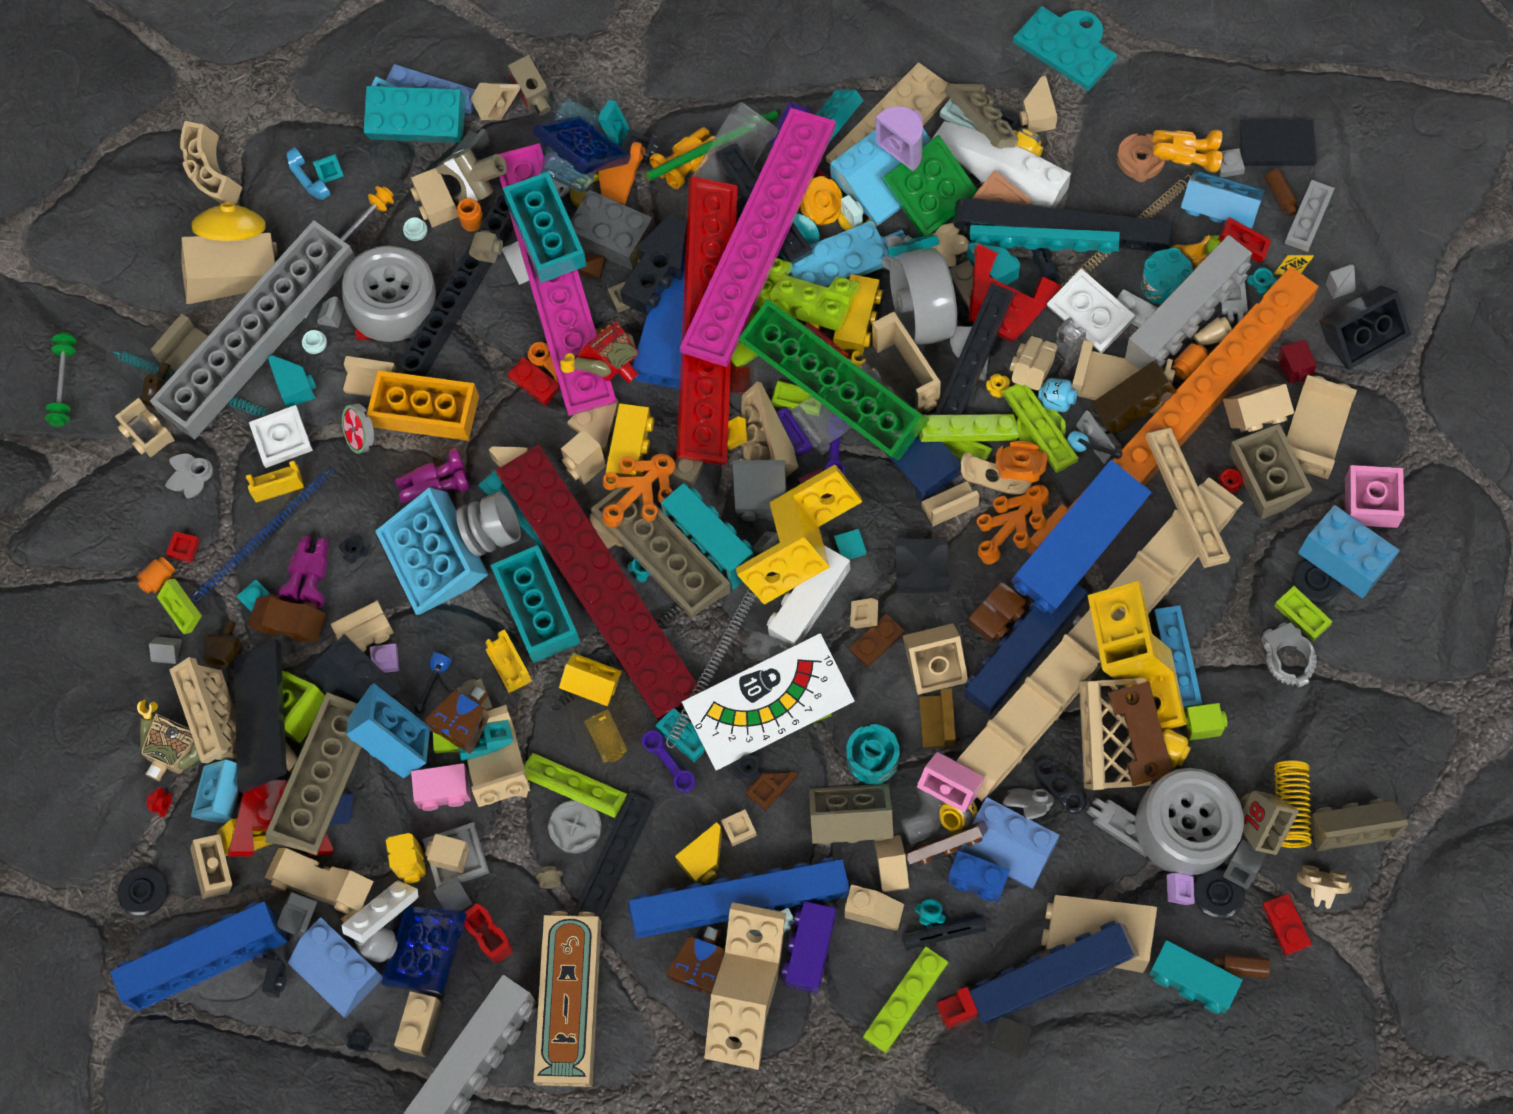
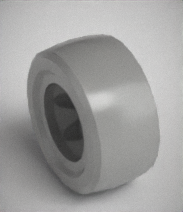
M380 246L366 250L348 265L342 282L343 304L351 323L359 332L377 341H401L414 336L436 301L435 282L428 264L421 256L403 247ZM390 277L395 279L393 282L385 281ZM371 285L378 286L376 290H371L369 287ZM404 285L409 286L408 290H403L401 287Z
M925 248L893 256L890 263V286L896 315L915 344H932L951 338L957 326V305L952 278L942 254L935 248Z
M1194 768L1178 769L1158 779L1142 797L1135 816L1137 839L1148 858L1165 871L1188 876L1203 874L1221 865L1235 850L1241 840L1244 829V815L1235 792L1215 774ZM1182 799H1187L1189 801V808L1182 806ZM1202 808L1207 810L1208 817H1202L1199 810ZM1169 809L1174 812L1173 818L1169 817ZM1207 828L1210 830L1211 836H1204L1202 829Z

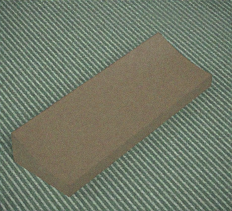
M633 487L617 488L591 508L592 514L690 618H693L715 601L730 594V582L658 507L655 520L646 521L642 518V494L623 512V520L619 526L608 527L603 523L602 515L605 507L616 504ZM651 510L645 511L648 515L654 514ZM609 512L612 516L618 515L616 512Z
M326 693L267 829V843L292 847L314 855L318 854L362 749L359 744L353 742L346 735L348 718L357 703Z

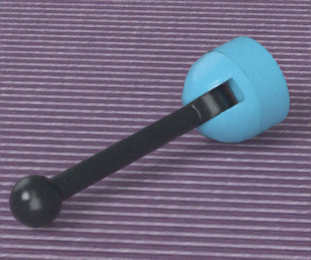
M1073 431L1067 439L1074 452H1083L1087 448L1111 454L1115 459H1120L1123 455L1120 449L1112 450L1089 443L1087 435L1082 432Z

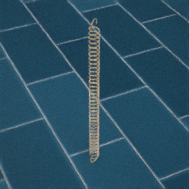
M1179 181L1170 188L1177 193L1175 194L1177 196L1178 192L1181 193V189L1176 186V184H1180ZM1173 187H1177L1180 191L1177 192ZM1170 189L1169 191H1166V193L1169 192L1172 198H1175V195L1172 192H1170ZM1162 195L1150 207L1153 206L1154 210L1159 212V209L1162 210V206L1165 203L1169 204V202ZM1146 209V211H1143V213H1141L1138 217L1143 218L1141 217V215L1143 214L1145 219H1149V217L1146 214H1144V212H1147V214L1149 213L1151 216L1152 214L1148 212ZM1099 251L1098 253H1095V256H1092L1091 259H1088V261H1086L1085 264H1083L1086 268L1088 267L1090 269V267L1086 265L1087 262L1089 263V265L1091 264L1094 267V265L1090 263L1089 260H1092L1093 263L1095 262L1097 264V262L1092 259L1093 257H1095L1096 260L1098 259L1100 261L1099 263H1101V260L1098 257H1096V254H1098L1099 257L1102 256L1101 254H1099ZM1076 271L1075 273H1072V276H1069V279L1066 280H1070V277H1073V274H1076Z

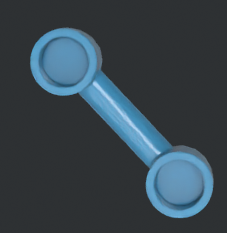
M295 147L287 152L289 168L307 192L320 200L329 197L331 194L322 180L319 179L312 183L300 166L305 161Z

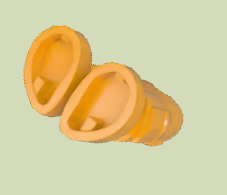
M702 127L689 137H685L675 144L672 148V155L665 158L659 153H654L649 158L650 163L655 168L717 137L711 136L708 138L709 130ZM717 148L660 177L662 179L666 177L667 183L672 188H681L685 183V176L690 171L696 172L701 168L708 158L715 153Z
M1214 129L1208 133L1205 139H1196L1193 132L1181 130H1155L1153 132L1152 140L1155 143L1152 147L1153 155L1162 160H1172L1174 163L1190 166L1191 163H1194L1212 173H1216L1219 170L1222 162V152L1218 151L1222 141V131Z

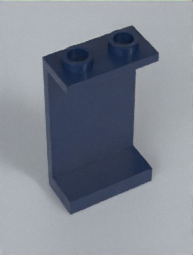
M919 435L899 461L885 453L915 487V496L921 503L961 475L959 460L943 442H921Z

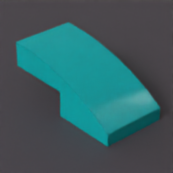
M509 720L488 722L471 754L458 747L461 761L490 754L513 743Z

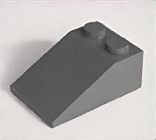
M733 460L736 518L747 522L755 521L756 519L774 521L769 502L788 492L785 460Z

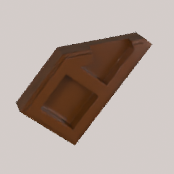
M795 771L777 774L763 773L745 794L766 812L798 777V773Z

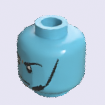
M1049 378L1039 389L1038 400L1045 409L1066 412L1071 404L1075 405L1077 390L1072 389V383L1069 380Z

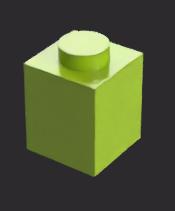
M1219 703L1187 707L1185 717L1189 741L1222 735L1224 727H1227V717L1225 711H1221Z

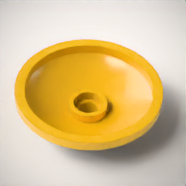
M230 202L211 207L197 215L192 221V231L196 235L222 241L252 238L264 232L266 228L265 220L259 214Z

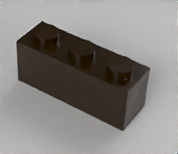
M1154 360L1091 404L1105 426L1114 435L1125 430L1129 424L1138 418L1146 416L1151 409L1160 403L1168 401L1177 391L1163 369Z

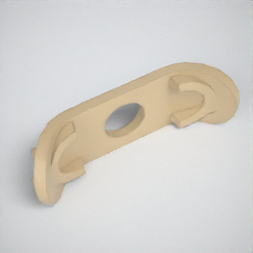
M967 452L964 453L960 462V472L963 478L969 482L1008 494H1023L1032 484V482H1027L1026 480L1002 479L999 476L996 464L981 460ZM993 469L997 472V482L987 480L985 476L986 470Z

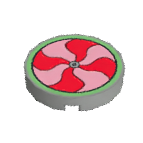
M360 404L347 405L342 414L344 437L350 449L356 454L369 452V446H372L374 442L372 420L370 417L365 416L364 412H366V409Z

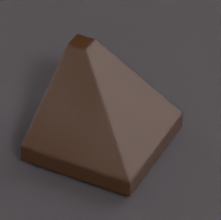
M584 253L586 266L577 269L579 276L600 279L605 256Z

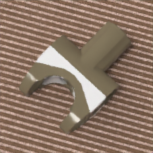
M466 148L443 160L435 169L438 174L452 175L460 182L461 191L453 197L458 205L465 198L479 201L489 196L494 191L489 180L504 175L507 171V164L505 159L498 154L477 161L471 149Z

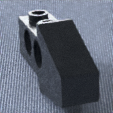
M669 215L637 247L639 263L620 291L623 304L649 315L652 308L655 309L659 305L661 294L664 289H668L671 286L673 277L680 281L682 280L685 263L687 222ZM659 264H665L664 267H656ZM648 283H652V284H653V285L650 286V287H645V286H644L645 284H648Z

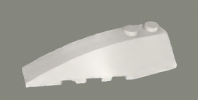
M946 121L943 122L934 137L940 135L956 160L963 165V169L980 180V184L983 185L995 170L1032 200L1029 204L1030 206L1056 208L1069 188L1071 173L1018 146H1015V148L998 149L991 145L990 140L983 133Z

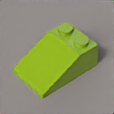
M282 670L285 737L301 743L312 728L325 695L314 684Z

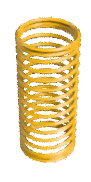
M1302 761L1278 762L1274 765L1276 796H1283L1280 798L1282 800L1289 798L1308 799L1305 801L1284 800L1289 804L1308 805L1305 807H1295L1298 810L1308 811L1298 813L1297 816L1308 818L1294 820V822H1305L1308 824L1291 826V828H1305L1308 830H1289L1285 840H1303L1305 842L1293 843L1284 841L1281 846L1287 848L1309 846L1312 843L1311 834L1308 833L1311 830L1308 827L1311 824L1308 821L1311 817L1307 815L1311 812L1307 809L1311 806L1307 803L1311 800L1308 798L1310 795L1308 792L1310 789L1308 778L1310 776L1307 774L1310 771V766ZM1284 775H1306L1307 777H1303V778H1287V777H1282V776H1284ZM1290 780H1292V781H1299V780H1301V781H1306V783H1301V784H1289V783H1283V782H1284V781H1290ZM1290 786H1302V787H1307L1306 789H1300V790H1299V789H1294V790L1284 789V787H1290ZM1303 792V793H1307V794H1306V795H1285V794H1283V793Z

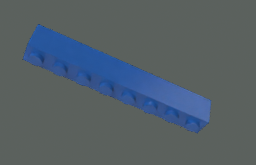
M826 858L820 860L819 864L810 866L808 863H800L794 865L793 869L782 871V868H773L766 871V874L758 876L755 873H747L741 875L740 879L729 881V878L715 880L712 885L703 886L702 883H696L687 886L686 890L676 891L675 888L660 891V895L649 896L647 893L636 895L628 903L634 939L729 921L732 902L780 911L786 908L801 907L803 902L816 904L846 898L850 889L843 860L835 861L834 858Z

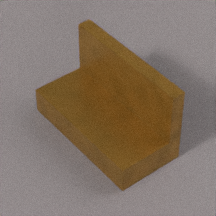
M952 688L941 689L940 696L919 697L923 749L955 747Z

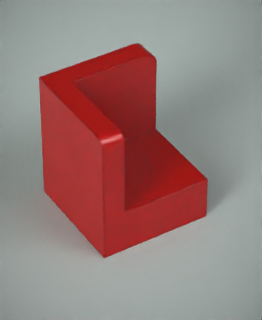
M968 987L958 990L955 996L937 1003V1009L946 1030L977 1018L978 1011Z

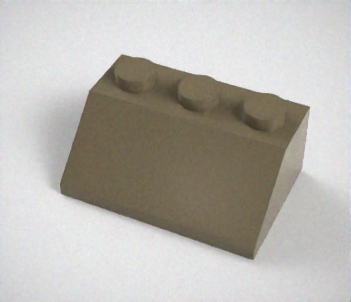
M1280 424L1231 443L1229 454L1237 471L1242 476L1243 483L1261 519L1288 509L1312 492V488Z
M889 784L809 789L813 844L828 845L833 842L856 843L862 840L884 841L893 838Z
M1385 799L1372 800L1369 802V805L1359 806L1358 803H1350L1337 810H1332L1331 807L1320 808L1309 819L1316 851L1397 839L1408 826L1407 819L1396 802H1385Z

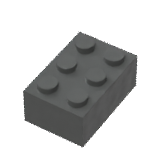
M588 190L571 219V224L582 248L600 256H605V258L631 270L634 269L638 262L637 247L655 229L652 217L591 190Z

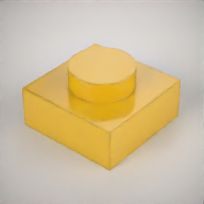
M737 416L728 421L727 449L729 450L747 442L745 418Z

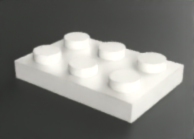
M1080 269L1047 303L1048 308L1087 341L1094 342L1093 347L1101 354L1136 319L1135 314L1083 269Z

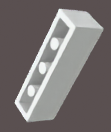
M826 546L824 547L830 568L796 586L792 593L787 592L781 602L782 608L778 613L774 612L768 620L769 637L788 648L796 646L803 641L850 571V560Z

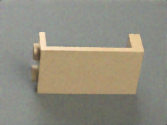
M892 312L873 322L872 342L876 352L879 353L895 344L922 385L916 389L915 409L920 413L934 410L939 404L940 380L896 313Z
M1084 340L1072 384V389L1077 390V396L1097 400L1139 371L1125 358L1092 351L1094 342ZM1168 359L1166 368L1162 367L1171 383H1173L1175 370L1171 369L1173 360ZM1160 403L1151 409L1149 413L1155 414L1164 403Z
M1307 375L1287 435V440L1303 472L1325 479L1329 478L1357 390L1352 389L1346 384L1326 381V379L1320 376Z
M506 705L488 710L489 719L487 723L509 720L513 743L490 754L467 760L473 783L471 789L478 807L530 791L513 722Z

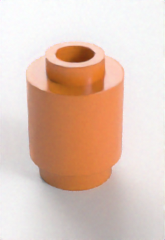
M465 198L459 202L457 214L461 226L467 231H477L484 221L480 204L472 198Z
M1190 344L1174 360L1172 369L1175 370V375L1182 380H1186L1208 357V351L1200 344Z
M165 558L154 559L137 575L139 580L137 585L147 594L150 592L156 594L164 586L165 582L173 577L172 574L176 570Z

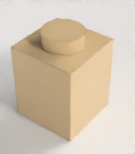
M435 834L433 841L430 840L426 848L427 860L432 866L463 873L470 847L466 841Z

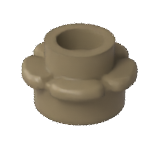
M547 866L542 868L541 872L536 875L541 888H554L561 884L560 877L563 876V873L557 871V868L554 866Z

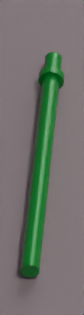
M776 110L766 114L761 113L757 115L756 119L645 172V177L648 181H651L757 128L767 127L770 122L778 119L779 115Z

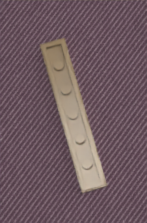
M1166 428L1147 433L1145 439L1203 567L1207 568L1227 563L1230 556L1172 429Z

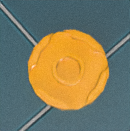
M824 176L812 178L800 205L803 215L811 219L815 225L822 226L835 222L840 215L838 210L843 198L841 190L836 182L824 178Z

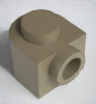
M483 230L477 232L474 235L469 254L477 260L495 263L497 255H500L502 252L503 241L498 240L496 234L490 231Z

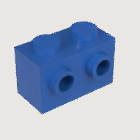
M958 850L949 873L948 883L952 884V887L963 892L968 890L978 894L977 896L983 900L999 902L1010 870Z

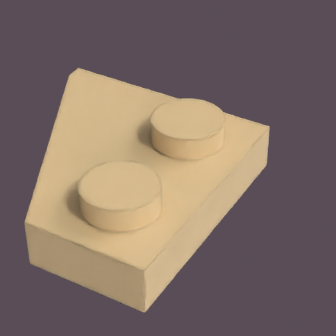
M616 399L617 403L575 414L567 423L578 433L584 429L601 445L602 451L605 452L608 448L607 443L610 432L613 430L614 417L618 412L619 400Z

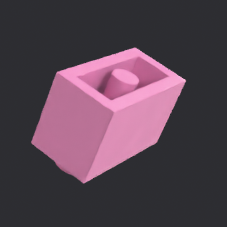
M937 752L925 766L917 788L965 813L976 799L985 777Z
M464 763L411 771L414 803L419 809L432 811L438 809V806L441 805L458 807L464 805V802L471 801L469 774Z

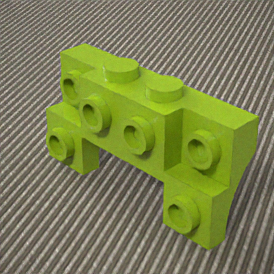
M776 258L755 306L761 308L765 301L769 299L796 319L839 331L845 322L849 307L859 290V282L836 276L829 287L817 285L788 276L792 271V263Z

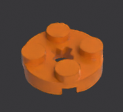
M1013 441L1010 442L1009 447L1003 449V446H1001L997 450L996 468L999 470V476L1002 479L1037 482L1040 475L1046 470L1047 454L1045 451L1042 453L1038 450L1039 446L1035 443Z

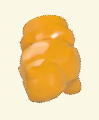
M1208 235L1199 243L1189 245L1177 244L1171 248L1179 249L1190 260L1194 271L1209 256L1205 254V249L1212 238Z

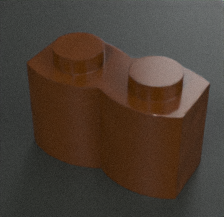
M1001 582L970 616L968 625L991 644L997 639L1001 641L1010 631L1008 626L1013 621L1017 622L1021 616L1025 615L1027 611L1024 609L1026 600L1004 582Z

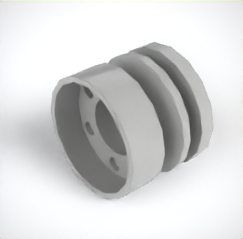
M496 492L482 498L480 503L475 501L469 503V505L459 507L456 512L461 537L470 552L477 557L485 555L487 552L495 551L497 545L505 547L520 540L521 530L516 512L508 498L501 492Z

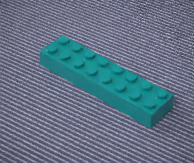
M835 90L830 99L824 103L821 110L815 114L836 121V128L830 141L864 101L856 90Z

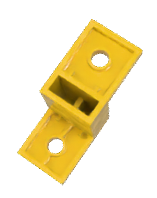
M836 465L831 466L769 502L780 543L736 568L737 575L764 605L830 568L819 526L862 502L860 494ZM824 494H833L829 498H821ZM770 572L777 573L774 576H766Z
M1139 581L1088 595L1102 670L1115 680L1146 678V681H1149L1153 698H1159L1161 701L1157 713L1162 731L1187 725L1172 651L1152 634L1142 584ZM1119 608H1125L1126 614L1124 618L1119 621L1114 620V612Z

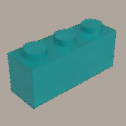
M1167 940L1149 973L1150 976L1154 977L1153 981L1165 988L1171 986L1179 990L1178 994L1187 1000L1194 1001L1196 999L1204 1003V1008L1214 1014H1219L1220 1012L1225 1014L1228 1011L1243 981Z

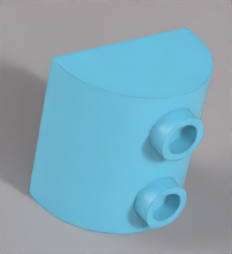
M225 759L203 767L191 817L218 823H227L230 819L237 818L240 803L237 802L239 794L242 793L238 790L237 763Z

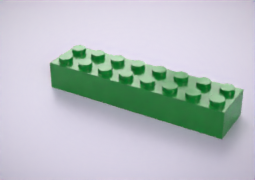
M769 299L765 301L738 339L881 450L898 461L929 421L928 418Z

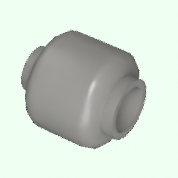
M384 926L364 943L355 940L357 952L362 957L379 963L391 958L397 948L394 932Z

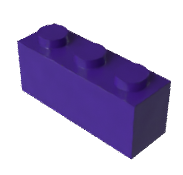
M803 902L802 909L797 908L794 925H798L796 936L791 935L788 951H791L792 955L790 962L785 961L782 978H786V987L819 994L836 918V908L809 902Z

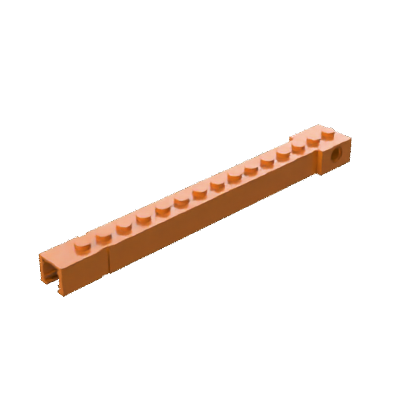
M1290 266L1265 293L1262 301L1254 305L1176 390L1177 393L1164 403L1121 450L1123 453L1120 459L1114 458L1113 461L1145 486L1159 471V467L1145 439L1146 434L1171 428L1179 447H1181L1280 338L1281 333L1287 330L1313 302L1319 286ZM1061 504L1048 518L1046 526L1037 530L1030 538L1031 542L1027 548L1028 553L1032 555L1073 504L1069 508Z

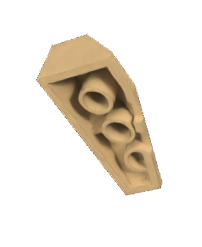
M757 381L742 395L741 417L746 419L747 442L740 445L744 447L743 458L739 460H785L787 478L798 468L794 447L762 383Z

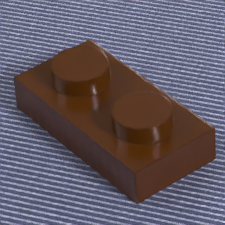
M885 614L877 622V626H872L849 647V651L868 669L905 634V631L891 617Z

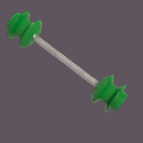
M60 332L52 337V342L56 345L51 347V351L60 357L57 400L46 405L45 409L50 413L45 415V420L55 427H62L70 422V417L66 414L71 412V407L62 402L65 357L76 354V349L72 346L77 344V339L67 332Z

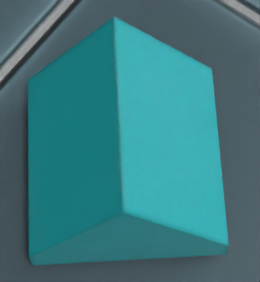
M336 154L313 161L319 179L323 183L344 176Z

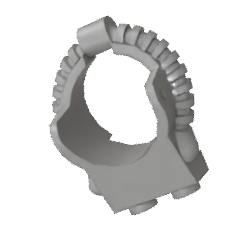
M1284 622L1273 631L1268 629L1263 632L1261 641L1267 652L1266 662L1274 678L1276 677L1278 681L1280 680L1281 683H1286V685L1296 684L1298 688L1309 684L1308 678H1311L1315 672L1317 657L1311 642L1307 638L1302 637L1301 630L1295 628L1292 623L1287 624ZM1294 646L1305 655L1307 667L1303 675L1296 677L1281 669V661L1277 656V651L1280 648Z

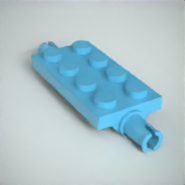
M872 220L810 245L812 254L793 264L792 271L788 276L829 287L836 276L850 279L851 274L864 276L884 268L881 260L889 255L885 239L887 236L882 237L879 235ZM902 229L890 234L899 236L902 239L906 237L905 234L902 235L904 233ZM783 256V260L789 262L786 256Z

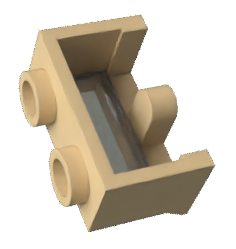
M139 398L115 416L120 423L117 428L126 438L131 436L135 440L132 445L141 455L146 452L151 458L167 444L175 441L166 427H163L158 419L147 410Z

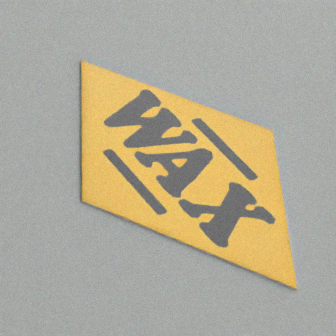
M1287 255L1274 274H1284L1290 266L1302 273L1314 255Z

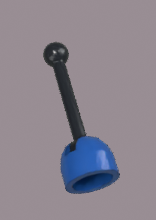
M436 652L432 653L429 665L433 673L420 702L415 705L416 713L421 714L425 711L424 704L437 674L446 672L452 662V659Z

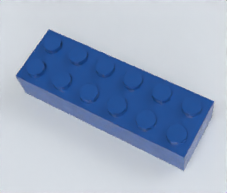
M254 902L247 905L245 910L238 914L230 913L221 917L220 922L214 925H203L197 928L192 935L174 938L169 942V945L161 949H150L143 954V957L135 961L127 960L120 963L117 969L110 971L120 1001L138 1012L288 943L285 932L277 927L278 914L265 902Z

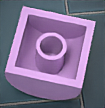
M900 106L890 107L876 116V144L914 171L922 159L923 117L915 109L911 110Z

